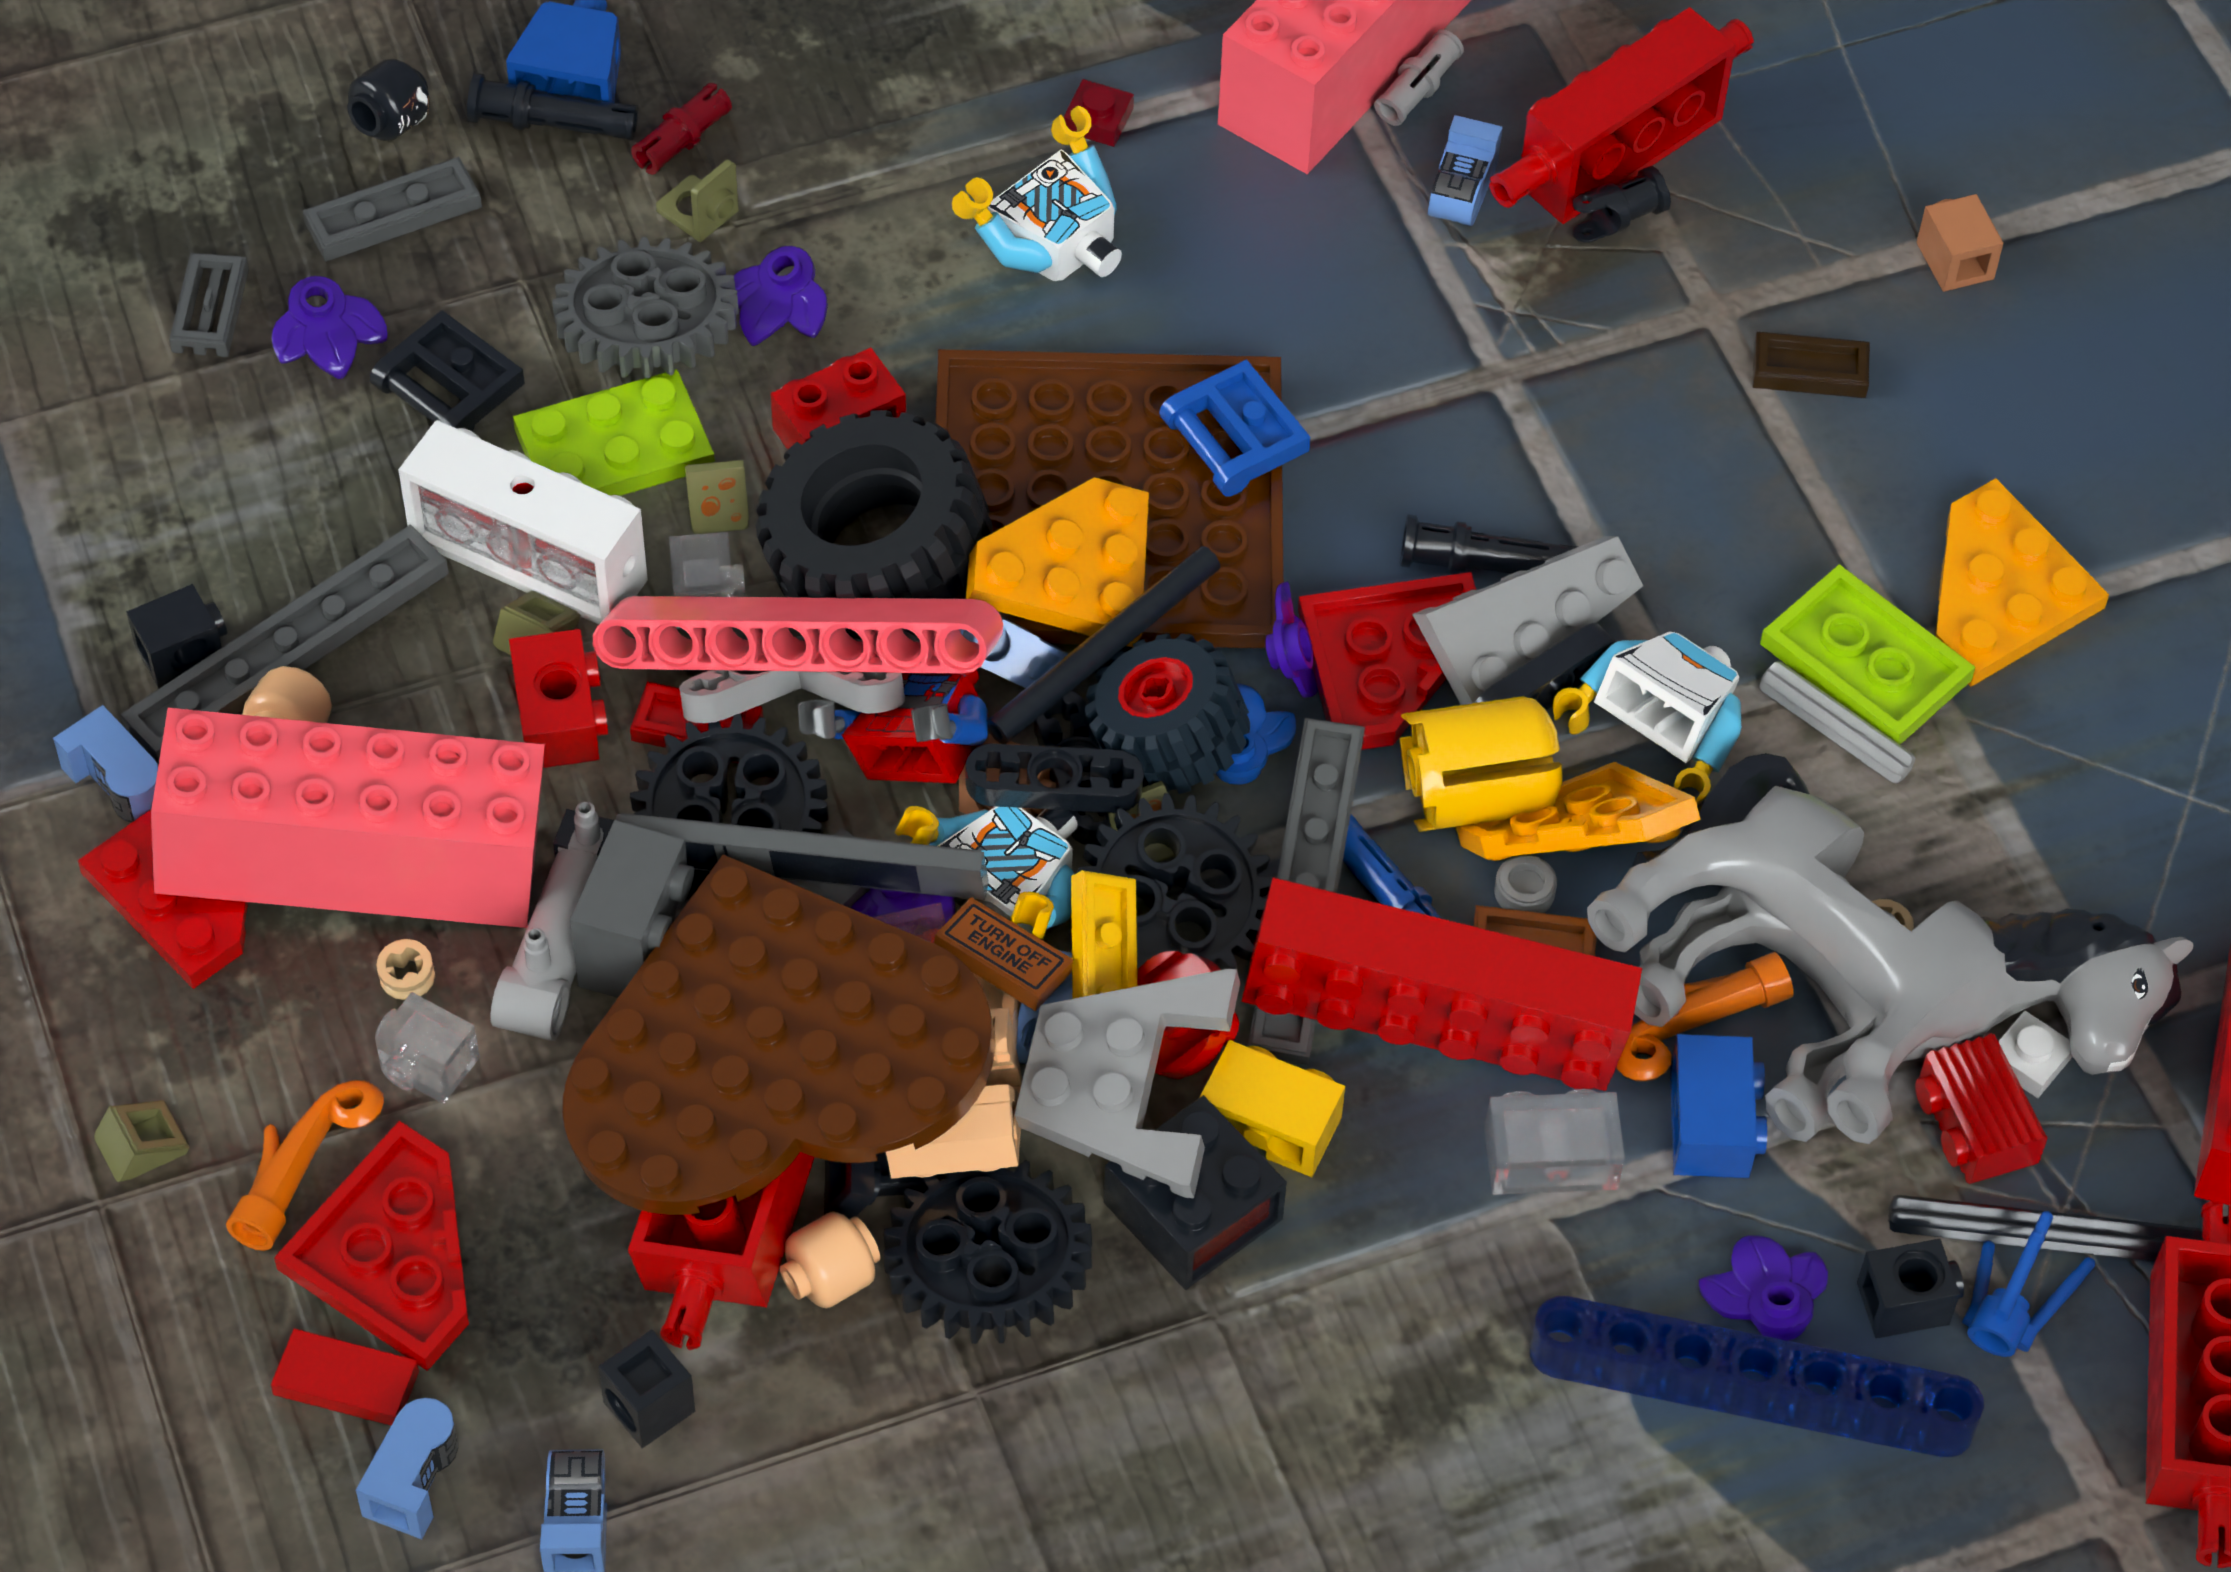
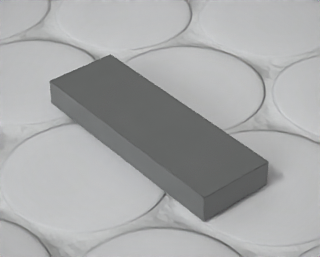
M456 157L303 210L305 224L324 261L327 262L482 208L481 197L460 157Z

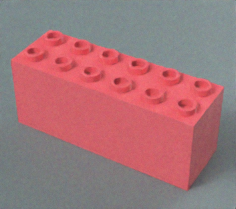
M1256 0L1223 34L1218 125L1308 175L1372 107L1375 101L1387 91L1399 76L1398 70L1402 63L1410 57H1416L1432 40L1433 35L1440 29L1444 30L1471 0Z
M168 708L151 809L154 893L527 928L539 823L545 744Z

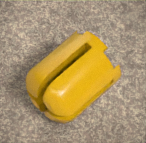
M1521 696L1401 714L1404 720L1410 725L1412 724V736L1401 737L1400 748L1406 790L1412 789L1415 797L1420 796L1425 819L1414 820L1419 832L1510 819L1514 815L1536 812L1546 806H1553L1562 785V764L1560 762H1553L1551 755L1560 750L1557 730L1550 715L1536 700Z

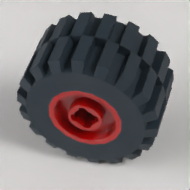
M1182 633L1176 639H1172L1170 634L1157 635L1154 641L1147 643L1145 639L1133 643L1134 648L1126 653L1119 651L1111 658L1113 663L1109 667L1100 668L1095 675L1098 683L1089 686L1086 695L1089 702L1085 706L1086 717L1100 749L1121 750L1134 755L1143 767V787L1162 781L1168 793L1170 790L1177 789L1178 793L1182 794L1192 791V785L1200 782L1206 785L1215 780L1213 774L1219 770L1226 771L1234 763L1231 755L1242 753L1246 745L1243 735L1250 733V720L1247 716L1249 711L1225 656L1220 650L1216 651L1211 642L1205 639L1196 642L1193 635ZM1115 774L1116 779L1122 783L1121 776Z

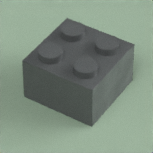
M614 820L570 918L578 987L618 998L653 949L660 947L665 933L690 900L694 868L687 865L685 839Z

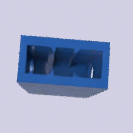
M575 0L573 5L551 1L541 4L506 60L508 83L518 85L521 80H525L535 85L536 90L614 103L621 57L618 17L612 12H606V0Z

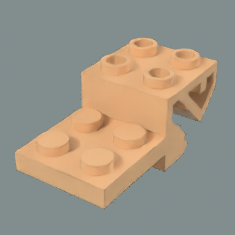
M976 974L974 976L980 983L988 1001L995 1030V1056L989 1078L970 1110L943 1135L916 1150L912 1143L886 1152L891 1179L913 1176L926 1178L945 1173L976 1170L989 1172L1000 1168L1018 1167L1021 1128H1019L1014 1114L1023 1081L1016 1049L1020 1001Z

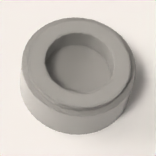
M1532 855L1511 857L1503 862L1497 871L1494 887L1495 898L1504 909L1544 913L1554 902L1557 888L1556 873L1545 860Z

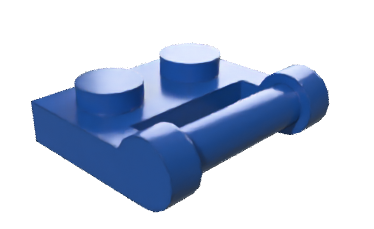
M1247 359L1174 394L1162 404L1159 410V415L1167 426L1172 430H1179L1213 472V483L1226 497L1238 494L1251 480L1310 450L1311 437ZM1207 409L1243 454L1231 459L1196 414Z

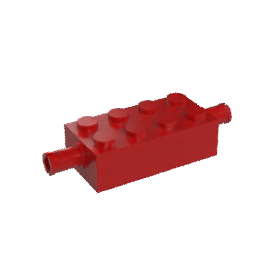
M1688 7L1673 18H1666L1658 22L1650 33L1633 44L1621 46L1613 53L1610 59L1593 70L1581 72L1572 80L1570 85L1553 96L1539 99L1530 108L1526 116L1527 123L1521 159L1489 179L1491 181L1489 188L1493 197L1503 207L1510 208L1528 194L1564 225L1581 213L1573 207V200L1576 196L1607 182H1613L1617 185L1636 177L1639 170L1653 166L1722 120L1733 59L1742 53L1748 52L1753 47L1751 44L1754 43V39L1750 29L1741 20L1733 19L1726 26L1717 30L1691 7Z
M800 1152L776 1179L758 1192L739 1202L736 1196H732L715 1203L699 1206L700 1213L688 1215H666L641 1210L628 1252L644 1290L674 1294L665 1324L660 1331V1336L665 1342L682 1349L685 1335L689 1337L686 1344L687 1349L699 1348L702 1343V1334L713 1301L715 1300L767 1308L785 1252V1241L790 1236L814 1161L813 1156Z
M2209 1201L2201 1207L2203 1241L2166 1236L2151 1271L2145 1504L2198 1511V1548L2196 1549V1560L2200 1564L2210 1567L2212 1564V1553L2217 1552V1568L2231 1567V1206L2228 1205V1216H2223V1204Z

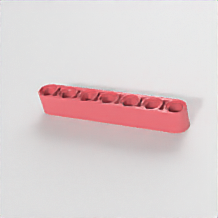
M632 596L624 598L617 603L602 620L593 633L592 644L602 662L619 669L964 674L973 672L982 666L1003 634V621L994 606L977 599ZM621 626L630 630L635 638L626 635ZM676 627L685 630L691 639L682 636ZM732 627L741 630L748 640L737 636ZM789 628L800 632L805 641L794 637ZM845 628L855 631L862 641H857L850 637ZM902 629L915 633L920 642L909 639ZM959 629L972 633L978 640V643L964 638Z

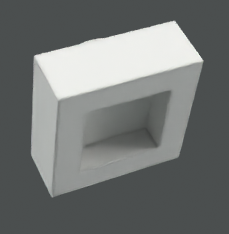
M2024 1011L1998 1041L2021 1087L2036 1098L2041 1096L2072 1058L2070 1040L2027 1011Z

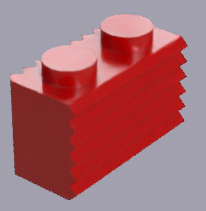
M1989 1033L1984 1038L1978 1036L1973 1041L1966 1040L1961 1045L1955 1043L1950 1048L1944 1046L1939 1051L1932 1050L1926 1054L1920 1076L1915 1082L1916 1096L1924 1113L1927 1115L1934 1113L1935 1120L1939 1121V1127L1942 1131L1941 1144L1945 1157L1952 1167L1960 1166L1961 1172L1965 1174L1967 1183L1972 1184L2039 1164L2048 1138L1995 1034Z

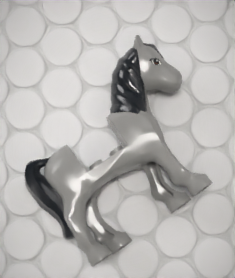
M1767 753L1748 756L1730 767L1709 795L1697 806L1701 820L1684 826L1682 832L1672 845L1662 850L1638 852L1632 867L1615 889L1601 892L1587 907L1588 923L1596 937L1605 946L1614 951L1627 952L1647 935L1650 912L1672 896L1695 887L1706 885L1723 886L1717 896L1696 899L1685 903L1668 932L1652 939L1640 950L1639 967L1642 968L1634 1014L1648 1025L1663 1027L1676 1016L1686 1002L1684 983L1691 969L1710 954L1728 947L1751 943L1761 944L1786 956L1817 982L1851 1029L1822 1042L1802 1044L1792 1051L1785 1068L1787 1078L1778 1083L1765 1095L1766 1111L1775 1126L1789 1138L1807 1142L1821 1129L1829 1119V1113L1837 1128L1850 1139L1870 1144L1893 1120L1888 1084L1901 1062L1925 1058L1926 1054L1932 1050L1939 1051L1944 1046L1950 1048L1955 1043L1961 1045L1966 1040L1973 1041L1978 1036L1983 1037L1992 1027L2011 1015L2045 1001H2054L2067 1023L2071 1055L2083 1072L2091 1075L2119 1072L2130 1065L2142 1035L2148 1026L2158 1022L2179 1003L2181 999V986L2177 964L2194 947L2193 942L2185 937H2174L2156 942L2151 933L2136 925L2128 924L2118 916L2109 913L2092 914L2086 910L2066 908L2055 913L2043 911L2028 915L2010 913L2001 919H1994L1985 916L1980 917L1957 900L1947 902L1914 930L1910 931L1900 924L1891 913L1882 910L1853 888L1844 878L1854 864L1862 847L1864 831L1861 827L1826 800L1810 795L1804 781L1785 757ZM1846 1075V1080L1828 1096L1836 1082Z

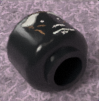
M397 59L383 60L367 70L350 84L348 91L347 109L352 123L363 134L381 141L395 140L427 117L430 108L428 85L424 76L409 64Z

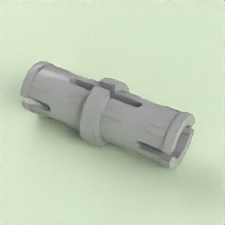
M1440 29L1416 57H1410L1402 63L1398 70L1399 76L1374 103L1375 110L1381 119L1393 126L1401 125L1411 110L1423 98L1431 97L1438 90L1440 78L1454 61L1458 60L1464 53V47L1459 38L1450 31ZM1427 67L1428 72L1412 88L1410 84Z

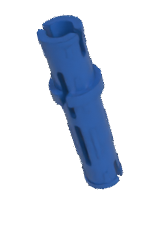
M1351 814L1343 862L1381 904L1443 919L1432 906V897L1423 887H1415L1404 876L1397 865L1372 840Z

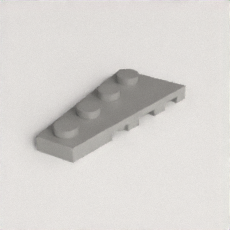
M1604 536L1547 559L1542 565L1527 571L1515 572L1501 578L1500 582L1480 590L1468 591L1453 597V601L1438 607L1426 608L1412 615L1460 705L1473 704L1489 687L1581 628L1591 623H1597L1642 588L1643 584L1619 537Z

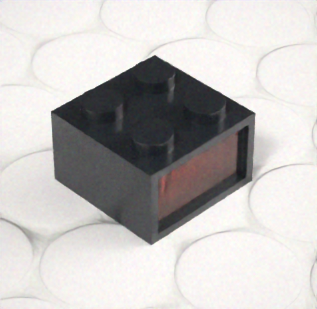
M1204 1095L1155 1129V1131L1202 1136L1205 1150L1194 1198H1184L1171 1192L1169 1185L1148 1176L1142 1180L1125 1173L1121 1165L1110 1161L1105 1165L1104 1204L1185 1290L1283 1220L1287 1181Z

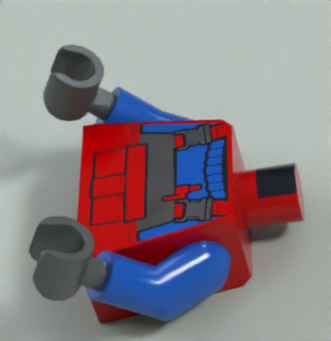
M977 670L964 674L902 673L905 702L894 710L882 713H862L855 710L842 709L835 711L834 702L830 700H809L798 704L800 732L806 735L816 734V736L824 739L834 737L835 739L845 740L867 780L955 784L966 765L968 756L975 746L983 744L988 738V710L986 704L980 699L974 688L979 680Z

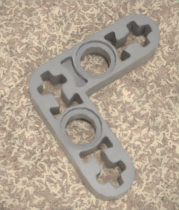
M796 636L799 640L805 641L803 636ZM709 670L689 678L679 686L684 718L694 723L721 721L800 688L862 713L887 712L900 707L905 702L902 673Z

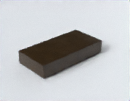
M1757 331L1754 342L1753 388L1866 398L1869 388L1870 342Z

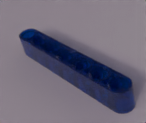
M1557 1296L1548 1299L1539 1307L1535 1316L1529 1346L1530 1358L1534 1366L1543 1374L1553 1378L1939 1457H1954L1962 1454L1970 1447L1984 1410V1397L1979 1388L1969 1379L1959 1375L1569 1296ZM1562 1332L1571 1336L1574 1340L1571 1342H1559L1548 1334ZM1626 1345L1636 1350L1639 1354L1623 1355L1618 1353L1613 1347ZM1690 1358L1700 1363L1703 1367L1698 1369L1688 1368L1677 1360ZM1754 1371L1763 1375L1767 1381L1755 1382L1746 1378L1742 1373ZM1807 1385H1821L1826 1387L1832 1394L1819 1395L1812 1392ZM1872 1398L1888 1399L1896 1405V1408L1881 1407ZM1938 1411L1952 1412L1962 1421H1948L1941 1417Z

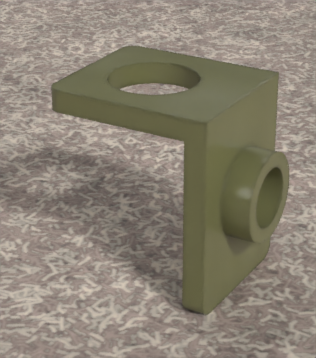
M726 159L702 180L695 175H689L656 202L657 213L701 243L739 211L736 164ZM691 196L693 216L685 215L677 209L678 203L685 197Z

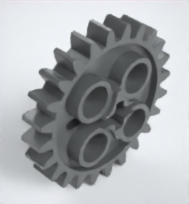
M642 237L636 248H630L624 240H619L618 251L613 253L601 246L598 247V259L596 261L581 256L578 258L579 271L571 269L564 271L565 283L556 284V299L552 300L558 339H565L566 351L568 353L579 351L580 363L582 364L589 363L598 358L599 372L602 373L609 370L613 365L620 366L621 377H627L633 368H641L644 377L650 378L654 367L660 366L667 374L673 375L675 370L674 363L680 361L690 368L696 367L695 354L698 353L712 358L715 356L714 343L726 345L729 342L728 330H736V315L739 314L737 290H735L734 276L726 275L725 263L723 261L712 263L711 252L708 250L693 256L692 243L690 242L685 243L677 250L671 249L670 238L662 240L658 247H651L647 237Z

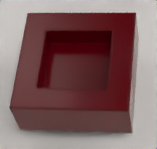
M1082 79L1063 117L1066 126L1070 130L1077 132V127L1071 118V110L1076 106H1081L1087 110L1091 117V128L1084 135V138L1115 147L1133 111L1134 94Z

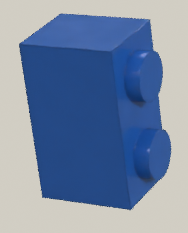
M1677 1034L1670 1065L1673 1175L1749 1178L1755 1154H1765L1767 1147L1766 1116H1756L1755 1099H1763L1765 1068L1763 1062H1754L1753 1037Z

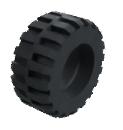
M887 410L871 411L870 417L859 418L858 414L854 413L839 417L841 423L826 428L825 424L810 431L811 438L802 445L796 442L785 452L783 457L786 462L782 466L775 464L765 482L768 490H762L756 509L759 518L755 526L758 541L763 549L762 552L785 597L954 599L958 594L965 597L969 554L977 541L993 533V524L989 517V507L968 456L960 443L951 439L947 430L933 422L928 421L925 424L923 417L901 412L899 418L894 417L892 412ZM894 504L916 506L904 524L879 540L853 546L833 544L836 537L847 524L869 510ZM845 628L849 636L861 639L855 631Z

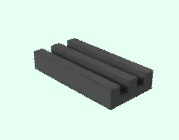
M190 253L169 339L172 353H183L185 347H193L194 354L206 355L207 348L216 349L217 356H229L249 271L247 257ZM204 268H212L197 331H189ZM226 270H231L217 332L212 333Z

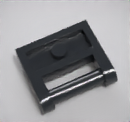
M443 310L375 364L370 374L371 384L383 393L393 392L433 423L438 420L456 429L464 428L472 432L475 424L525 384L522 368ZM416 366L462 401L451 408L406 373Z

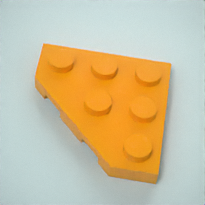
M1094 477L977 541L969 554L966 599L982 600L994 606L997 611L1091 636L1144 593L1149 492ZM1142 633L1126 646L1133 647V643L1139 640Z
M1997 478L1951 504L1947 520V538L1942 563L1938 597L1939 606L1934 636L1975 666L1972 681L1968 683L1970 687L2105 609L2109 594Z
M1612 762L1562 782L1553 806H1546L1532 813L1517 814L1510 819L1456 826L1461 847L1487 860L1496 861L1518 855L1563 850L1578 852L1592 847L1645 841L1648 843L1664 842L1677 837L1681 833V827L1701 819L1694 796L1617 762Z

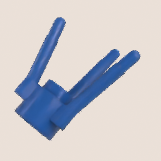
M2049 1211L2041 1213L2006 1289L1997 1288L1993 1291L1992 1295H1987L1993 1266L1995 1244L1992 1241H1986L1982 1245L1971 1304L1962 1322L1969 1327L1967 1335L1970 1340L1988 1353L2001 1357H2011L2015 1354L2017 1348L2028 1352L2037 1333L2080 1286L2096 1265L2093 1258L2087 1257L2030 1319L2028 1314L2030 1305L2020 1295V1292L2052 1223L2053 1215Z

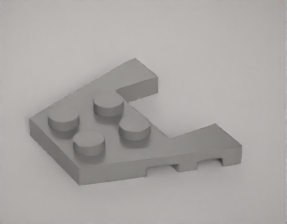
M1218 970L1041 1005L1014 1114L1019 1128L1089 1157L1091 1153L1121 1165L1125 1173L1142 1180L1148 1176L1169 1185L1171 1192L1184 1198H1194L1205 1150L1202 1136L1144 1130L1142 1127L1165 1027L1172 1026L1230 1032L1240 987L1237 970Z

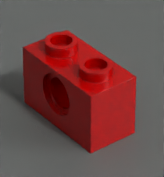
M574 629L510 638L509 645L523 741L525 743L545 744L543 768L600 760L597 736L609 735L603 699H591L590 688L601 686L596 651L584 652L581 630Z

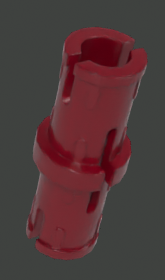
M708 83L682 107H673L667 111L662 117L664 119L662 123L640 142L632 146L631 154L636 164L643 169L651 161L652 164L646 168V173L654 175L684 148L688 150L694 148L700 143L701 138L699 137L722 116L731 111L732 103L726 92L721 88L712 96L711 94L717 90V84Z

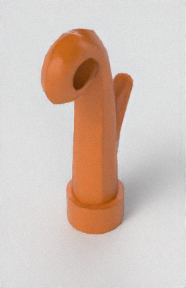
M1771 952L1747 962L1745 969L1698 982L1684 983L1686 1002L1679 1013L1663 1027L1648 1025L1641 1019L1632 1025L1631 1033L1616 1068L1622 1075L1633 1081L1648 1082L1656 1080L1668 1070L1672 1061V1055L1662 1040L1758 1005L1768 1008L1792 998L1794 995L1793 984L1783 960L1776 952ZM1638 1053L1649 1054L1652 1057L1639 1059L1635 1056Z
M352 1080L335 1085L316 1100L293 1126L281 1145L278 1129L273 1124L267 1125L264 1129L262 1159L253 1186L248 1195L240 1198L226 1222V1228L231 1236L241 1244L255 1250L266 1251L271 1249L286 1224L284 1214L296 1189L331 1125L335 1123L347 1129H358L374 1122L380 1115L384 1104L381 1090L364 1080ZM354 1105H358V1106H356L355 1108L348 1109V1108H350V1107H352V1106H354Z

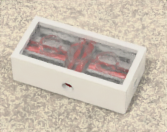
M438 420L433 423L398 469L407 526L411 524L441 555L526 593L533 590L577 611V613L581 614L580 617L599 625L617 603L624 598L637 596L648 580L641 509L635 507L624 497L607 495L583 484L571 474L552 471L532 462L526 455L518 451L504 450L481 440L479 436L468 429H456Z

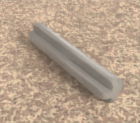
M1774 662L1763 674L1759 686L1761 691L1892 783H1900L1912 770L1915 761L1913 753L1784 663Z

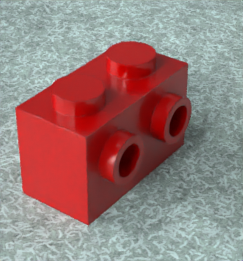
M870 347L853 356L842 357L831 364V366L807 377L789 381L780 389L772 392V427L785 447L789 449L796 442L802 445L811 438L810 431L825 424L826 428H830L841 423L839 417L856 413L859 418L870 417L871 411L887 410L891 411L894 417L899 418L901 412L906 413V393Z

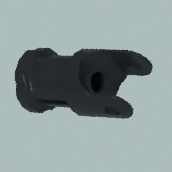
M1648 166L1639 170L1637 176L1617 185L1613 182H1607L1576 196L1573 200L1574 209L1581 213L1593 212L1591 220L1583 222L1573 229L1574 238L1580 242H1593L1627 229L1631 220L1651 212L1657 215L1669 210L1671 205L1670 192L1663 175L1654 166Z

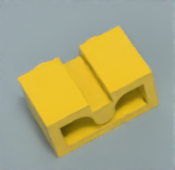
M1229 1040L1200 1097L1204 1095L1251 1145L1265 1150L1267 1160L1313 1177L1342 1118L1345 1086L1335 1082L1322 1071L1316 1069L1304 1070L1279 1060L1270 1051L1262 1047H1246Z

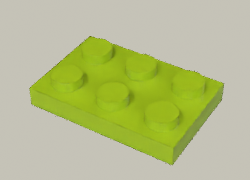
M678 369L674 370L673 375H669L666 372L650 378H644L513 416L514 429L524 454L532 462L557 473L571 474L583 484L607 495L621 496L686 477L685 466L715 462L714 452Z
M1840 564L1763 630L1760 641L1761 646L1799 675L1900 745L1970 683L1975 671L1974 665Z

